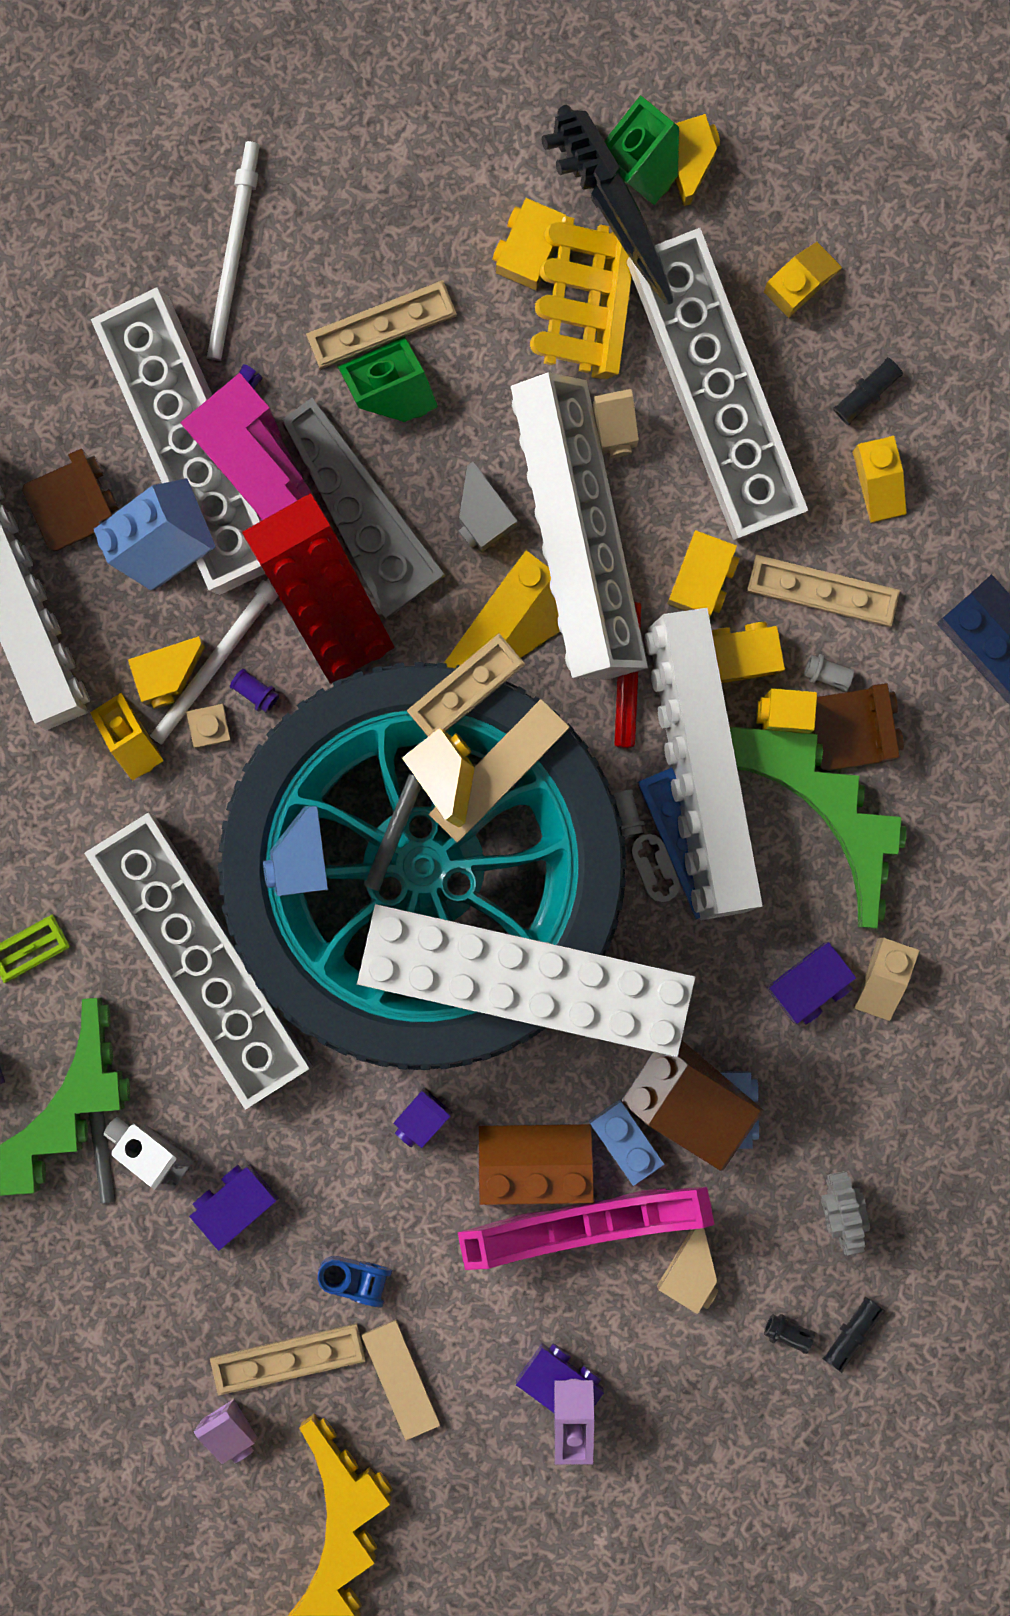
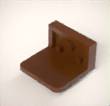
M82 448L68 454L72 463L29 481L22 488L44 541L51 551H59L94 535V528L111 517L114 511L119 510L111 490L104 491L98 479L104 476L96 457L94 455L88 457Z
M888 683L872 685L865 690L817 697L813 733L818 734L817 744H823L822 763L819 766L822 770L828 771L888 762L900 757L899 751L904 749L903 735L900 728L895 729L893 714L898 713L897 698L894 691L889 692Z

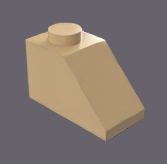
M632 389L594 396L593 412L602 454L610 453L611 458L631 454V448L637 447L639 441Z
M878 938L854 1009L890 1021L908 986L920 950L886 938Z
M704 1228L691 1229L657 1285L659 1291L698 1314L702 1307L705 1309L710 1307L718 1293V1289L714 1287L717 1283V1278Z

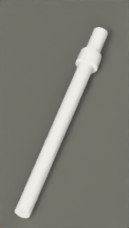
M248 141L245 143L241 169H237L234 185L237 187L207 352V359L221 361L251 193L252 190H256L258 173L255 171L260 145L255 142Z
M269 579L267 581L262 580L254 590L256 593L255 597L152 732L150 737L162 745L267 604L272 605L276 600L278 594Z

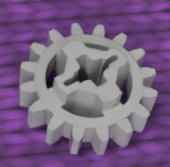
M842 1171L828 1174L826 1180L828 1187L827 1195L821 1196L828 1233H831L832 1239L839 1238L840 1247L843 1249L844 1255L862 1253L865 1248L864 1232L870 1231L863 1193H860L858 1188L852 1189L851 1179L848 1177L847 1172Z

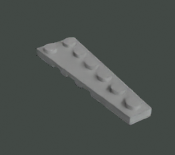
M310 398L282 419L386 620L445 577V574L313 398Z

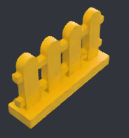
M565 216L562 222L552 223L544 232L547 243L559 247L557 259H548L540 266L542 279L553 283L554 287L553 295H545L535 303L537 315L542 319L549 320L548 332H539L531 338L530 347L535 354L544 356V364L554 365L556 364V359L579 364L580 372H591L592 367V378L606 380L618 375L620 370L632 277L627 265L629 256L614 232L609 233V226L601 224L597 226V230L574 225L575 218ZM570 250L594 255L592 267L569 262ZM565 287L588 291V303L564 298ZM602 294L601 306H599V303H600V295ZM561 323L583 327V340L560 335Z

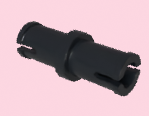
M887 357L865 380L860 378L855 383L856 388L833 408L834 412L849 426L871 403L876 405L881 400L880 395L899 377L903 376L902 370L892 359Z
M864 1297L863 1302L847 1325L845 1323L839 1328L842 1331L822 1359L843 1373L844 1368L860 1345L863 1347L868 1342L866 1339L867 1335L881 1315L884 1314L885 1310L867 1297Z

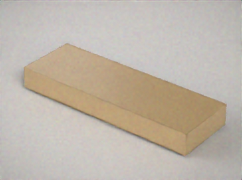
M498 634L411 706L407 712L428 737L439 728L446 732L524 667L525 663L504 638Z
M397 1319L361 1335L405 1441L439 1427L441 1423Z

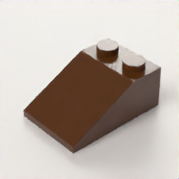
M683 1040L680 1043L678 1057L653 1052L621 1101L648 1126L720 1171L726 1168L764 1111Z

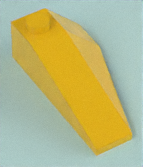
M526 550L444 663L447 664V667L456 668L457 665H462L498 634L522 658L559 633V614L555 597L550 589L551 576L549 567Z

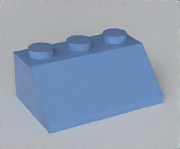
M187 478L152 485L94 528L98 545L103 551L107 563L149 590L160 587L216 548Z
M305 806L269 851L270 860L263 861L265 883L268 888L274 887L277 896L328 889L317 806Z

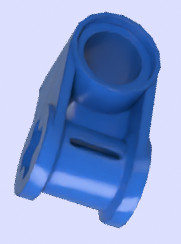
M331 1256L321 1262L317 1280L319 1286L329 1294L349 1298L355 1302L373 1307H383L384 1301L381 1297L386 1278L391 1276L392 1269L366 1261L359 1262L341 1256ZM336 1265L345 1271L346 1276L341 1283L332 1284L325 1279V1270L330 1266ZM375 1277L371 1291H368L371 1278Z

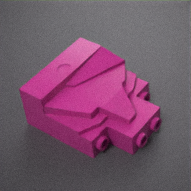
M240 373L180 422L262 520L311 493L282 440L270 408Z

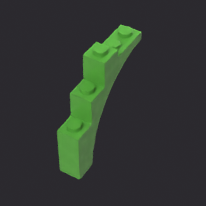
M730 727L738 770L749 771L779 783L802 798L823 818L839 841L851 868L857 895L858 927L877 928L878 921H884L886 908L885 899H880L881 884L887 883L889 870L888 862H883V855H898L899 848H904L906 843V826H901V817L856 813L857 807H863L865 787L864 785H859V776L815 772V766H821L823 744H817L818 734Z
M102 997L82 999L81 1031L75 1057L60 1089L45 1110L24 1130L0 1144V1196L35 1193L40 1190V1184L46 1181V1169L44 1161H38L39 1154L77 1152L82 1150V1142L88 1141V1125L86 1119H80V1113L121 1110L125 1108L124 1101H130L129 1079H123L122 1071L107 1072V1065H112L113 1050L111 1042H105L104 1027H110V1009L108 1004L103 1005Z

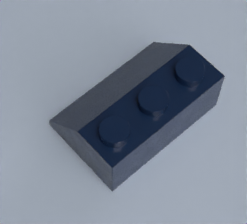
M991 574L936 624L1010 705V594Z

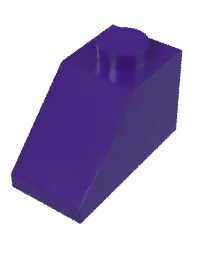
M423 1088L394 1121L393 1124L398 1127L395 1134L409 1147L412 1148L416 1143L422 1148L449 1119L452 1111L426 1088Z

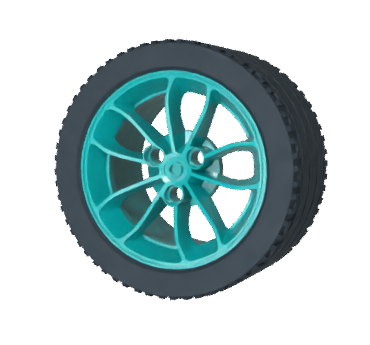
M415 662L414 666H405L404 663H397L392 666L372 668L373 672L363 674L361 671L343 680H337L333 682L334 687L326 691L322 688L307 700L300 702L296 705L299 708L292 715L287 713L266 734L268 739L263 745L258 744L249 762L243 767L242 771L245 774L241 781H236L234 792L226 808L229 811L227 821L223 820L221 828L222 835L218 852L222 853V862L218 863L220 881L219 892L220 895H224L225 903L222 905L223 914H225L229 934L234 936L237 945L234 946L236 952L239 954L248 974H252L257 981L255 985L263 992L274 1008H279L284 1013L283 1016L306 1035L318 1039L317 1042L345 1056L348 1054L355 1057L356 1060L382 1067L392 1066L403 1070H430L471 1065L473 1062L485 1061L508 1052L517 1045L527 1042L547 1027L357 985L360 971L344 961V952L352 937L362 926L372 920L375 904L452 922L462 916L470 907H473L498 922L509 935L605 956L612 943L619 922V913L623 906L626 886L625 869L627 865L625 837L622 836V821L614 795H611L608 788L610 784L597 759L592 757L588 751L589 747L584 740L582 741L569 723L570 728L515 784V789L506 793L459 842H456L429 815L436 807L434 803H432L431 807H414L383 881L387 878L398 879L402 885L401 894L394 900H386L381 896L380 889L376 891L367 887L372 901L354 915L331 942L328 943L316 926L308 908L305 893L277 896L274 887H267L263 861L270 860L269 851L305 806H317L319 818L336 821L350 828L369 842L362 864L325 865L326 878L364 879L366 881L391 817L385 820L378 828H375L362 819L328 805L322 800L346 773L377 755L386 792L394 812L402 793L395 775L394 758L396 751L402 747L418 746L428 738L408 714L407 710L460 665H457L456 668H449L446 663ZM506 681L448 729L446 733L451 736L457 733L470 748V755L482 760L540 699L536 696L532 698L526 694L527 690ZM517 805L530 806L541 831V841L534 847L518 853L483 855L476 834L492 818L504 810ZM417 817H426L432 822V831L425 838H416L410 832V824ZM543 860L546 861L544 893L534 922L530 929L526 930L498 905L480 894V890L484 881L485 871L511 868ZM456 873L465 874L470 879L471 884L467 893L459 896L453 895L448 889V880Z

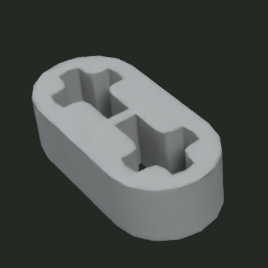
M646 834L640 836L633 843L631 853L644 888L649 897L654 901L661 903L670 901L677 895L680 885L666 847L656 835ZM648 841L650 845L656 844L659 851L654 853L657 866L651 867L647 857H639L638 851L643 848L641 842ZM659 869L664 880L671 879L673 885L668 888L669 895L663 896L660 891L654 893L652 886L657 883L653 871Z

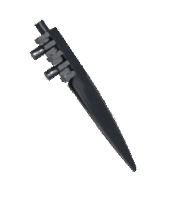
M569 105L561 106L557 111L558 116L555 117L554 133L542 136L543 148L550 150L559 147L561 152H567L565 159L556 161L558 174L574 173L575 177H581L580 186L583 190L593 189L591 193L593 203L596 208L599 207L628 256L663 302L667 305L672 304L674 298L661 258L646 222L620 174L619 165L587 111L572 110Z

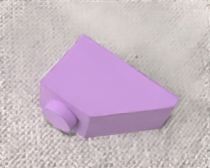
M569 1379L566 1381H555V1465L593 1464V1380Z
M234 1399L203 1418L194 1430L198 1440L221 1464L230 1459L235 1464L246 1458L254 1451L251 1446L255 1444L258 1438Z

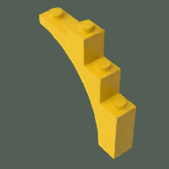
M313 1414L301 1423L299 1429L315 1456L324 1485L327 1510L325 1544L319 1566L305 1594L288 1616H360L361 1613L358 1609L362 1607L359 1598L350 1587L344 1590L342 1586L375 1563L376 1555L373 1551L377 1549V1545L365 1529L359 1532L357 1528L390 1505L391 1497L388 1493L393 1491V1489L381 1472L374 1474L370 1467L357 1476L355 1470L358 1469V1465L347 1449L341 1452L336 1446L333 1439L337 1435L330 1423L325 1418L319 1421L316 1415Z

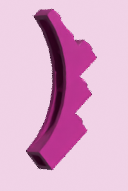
M707 1187L673 1190L660 1188L636 1191L608 1200H596L593 1203H577L552 1211L525 1213L458 1232L465 1270L490 1269L543 1254L595 1243L655 1233L700 1229L713 1226L715 1223Z

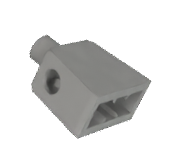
M116 1117L104 1131V1136L116 1144L111 1155L154 1190L173 1191L195 1161L147 1125L133 1123L129 1126L119 1117Z

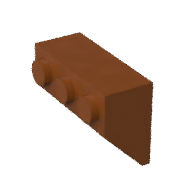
M591 1124L479 1126V1205L593 1203Z

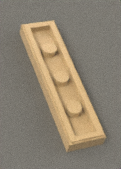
M442 280L306 333V336L321 370L454 318L457 314Z
M760 555L755 556L747 592L887 627L892 626L900 594L898 589Z
M540 699L475 766L465 824L460 828L445 820L437 807L429 815L456 842H459L567 732L570 726Z
M358 1323L210 1358L218 1396L366 1361Z

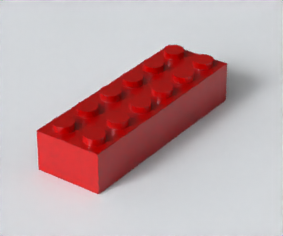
M311 493L242 532L330 685L337 680L347 678L355 670L371 661L382 658L388 651L395 648L334 531Z

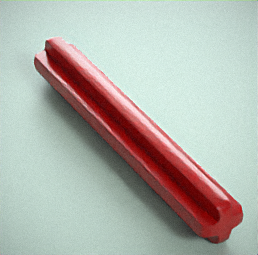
M634 601L635 610H636V615H637L638 624H639V629H640V628H641V603ZM639 671L617 677L614 744L618 748H632L635 745Z

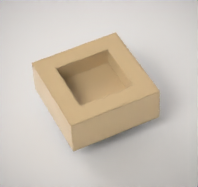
M223 704L186 711L195 749L231 741Z

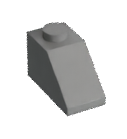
M471 462L467 465L459 515L462 528L458 532L470 548L476 545L483 552L516 528L517 520L476 464Z

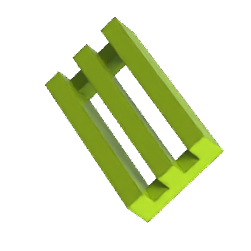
M53 914L0 943V952L47 926H50L52 930L51 933L6 958L0 959V977L3 983L15 979L71 948ZM57 939L59 945L10 972H7L5 969L7 965Z

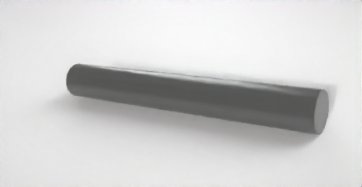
M409 774L364 883L365 886L379 891L421 789V784L414 775Z
M104 1111L89 1112L100 1203L115 1202L107 1137L104 1136L106 1129Z

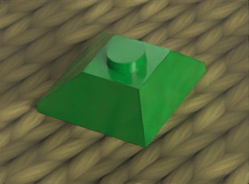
M640 95L604 142L619 165L623 180L655 205L668 192L671 184L678 177L679 126Z
M405 336L338 366L359 409L406 422L413 418H420L426 415L428 411L438 407L426 374Z

